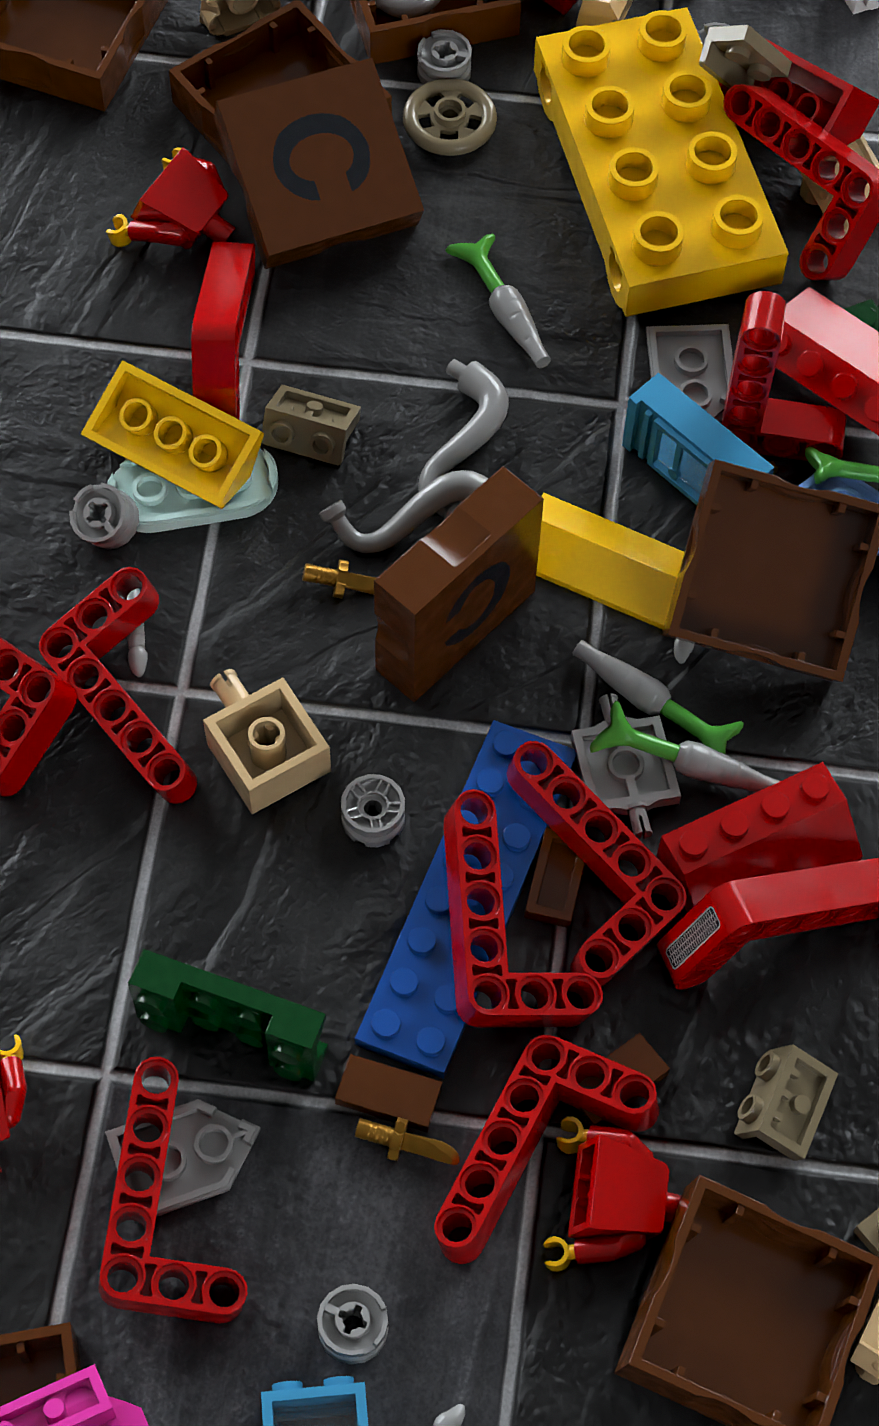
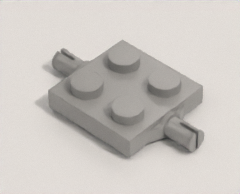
M608 694L599 698L605 721L594 727L571 731L570 739L572 747L575 749L580 779L615 815H629L633 834L641 840L643 833V837L646 839L653 834L647 812L653 808L680 803L681 793L672 761L630 746L605 748L594 753L590 752V745L593 740L611 724L610 710L613 703L618 701L616 694H610V699H608ZM660 715L641 719L626 717V720L633 729L666 740Z

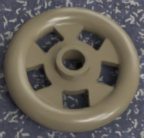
M443 78L425 83L409 96L403 109V124L408 136L421 148L438 155L456 156L472 152L490 139L497 124V112L491 97L479 86L462 79ZM440 95L441 99L436 102L434 107L427 102L429 99ZM463 96L474 103L467 108L459 98ZM430 117L432 127L422 128L419 119ZM469 119L481 121L476 130L467 128ZM440 134H457L458 139H441Z

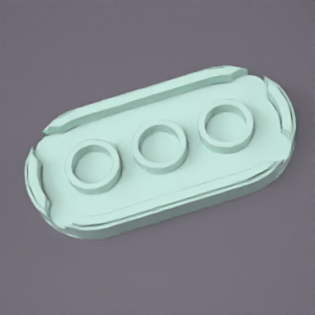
M259 449L250 478L223 509L212 505L127 459L119 464L120 468L114 475L113 473L111 474L107 484L125 492L135 501L139 510V524L136 531L155 533L253 516L264 510L274 499L278 489V472L272 455L265 449L264 451Z

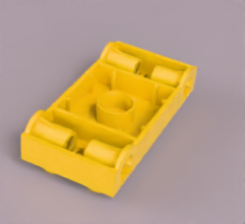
M687 7L670 11H654L645 16L600 25H583L569 31L536 37L534 72L537 78L541 103L547 118L554 123L604 258L612 296L616 304L622 308L625 317L782 284L789 252L737 126L725 114L723 108L724 95L718 80L699 65L703 44Z

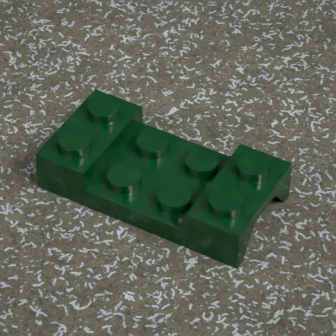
M143 949L128 981L136 1015L140 1018V1022L143 1025L158 1032H166L167 1029H171L181 1033L189 1016L192 1017V1021L196 1025L204 1029L218 1031L220 1027L234 1032L239 1040L248 1045L263 1047L264 1044H267L269 1064L274 1067V1071L279 1075L294 1081H300L302 1077L315 1081L328 1049L327 1043L319 1041L326 1020L325 1013Z

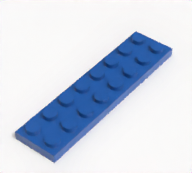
M493 720L462 793L466 790H480L488 794L495 804L506 931L542 844L545 829L549 827L510 786L507 779L508 766L519 746L528 741L542 742L550 747L571 770L576 762V753L573 748ZM521 762V767L526 773L531 775L541 774L540 768L534 762ZM562 794L553 795V800L557 805ZM461 810V814L467 822L479 824L477 817L472 812ZM444 835L355 1037V1045L442 1079L445 1078L467 1025L458 1015L456 1008ZM468 854L464 855L465 861L470 867L478 870L482 869L481 863L476 857ZM472 899L467 900L468 907L472 912L477 915H485V910L481 903ZM471 945L470 949L473 956L479 961L488 962L489 958L486 951L480 946ZM479 991L474 992L475 1001H477Z

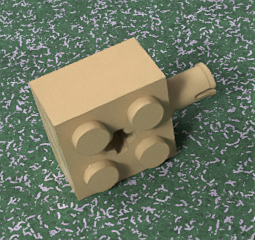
M233 669L224 671L228 679L227 681H224L220 673L212 679L210 686L226 708L203 719L207 745L251 814L331 772L329 745L283 677L250 695Z

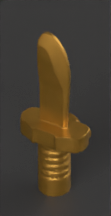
M339 560L337 569L305 564L302 581L333 586V597L342 599L345 588L374 595V580L376 577L349 573V561Z
M398 1117L395 1128L366 1119H359L355 1137L388 1146L387 1159L398 1161L401 1150L450 1165H457L460 1162L458 1152L447 1143L407 1133L409 1121L407 1119Z

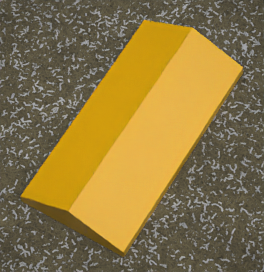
M123 360L81 432V435L220 509L224 508L250 478L264 437L262 431Z
M543 493L541 497L544 498L536 576L664 630L684 551Z

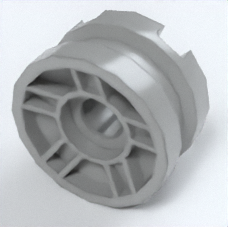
M442 29L431 32V36L427 39L423 37L418 44L417 75L420 82L424 85L430 81L443 78L469 81L472 47L469 40L461 33Z
M105 483L100 485L90 484L81 489L74 497L75 505L73 511H69L70 524L74 532L83 540L108 550L119 548L128 543L136 533L139 524V510L135 501L125 492ZM105 510L104 517L107 519L104 523L99 521L100 513Z
M367 774L358 777L348 784L341 796V821L345 833L354 842L356 840L362 842L366 847H381L390 844L391 839L396 835H400L405 824V797L401 788L392 779L377 774ZM370 806H375V810L380 814L369 816L366 813L369 812Z
M358 1284L342 1285L329 1292L320 1304L317 1315L319 1339L326 1353L337 1361L347 1364L365 1363L375 1357L385 1345L389 1331L387 1307L380 1295L369 1287ZM350 1316L359 1317L363 1322V1328L352 1329L350 1334H347L343 1324L346 1318Z

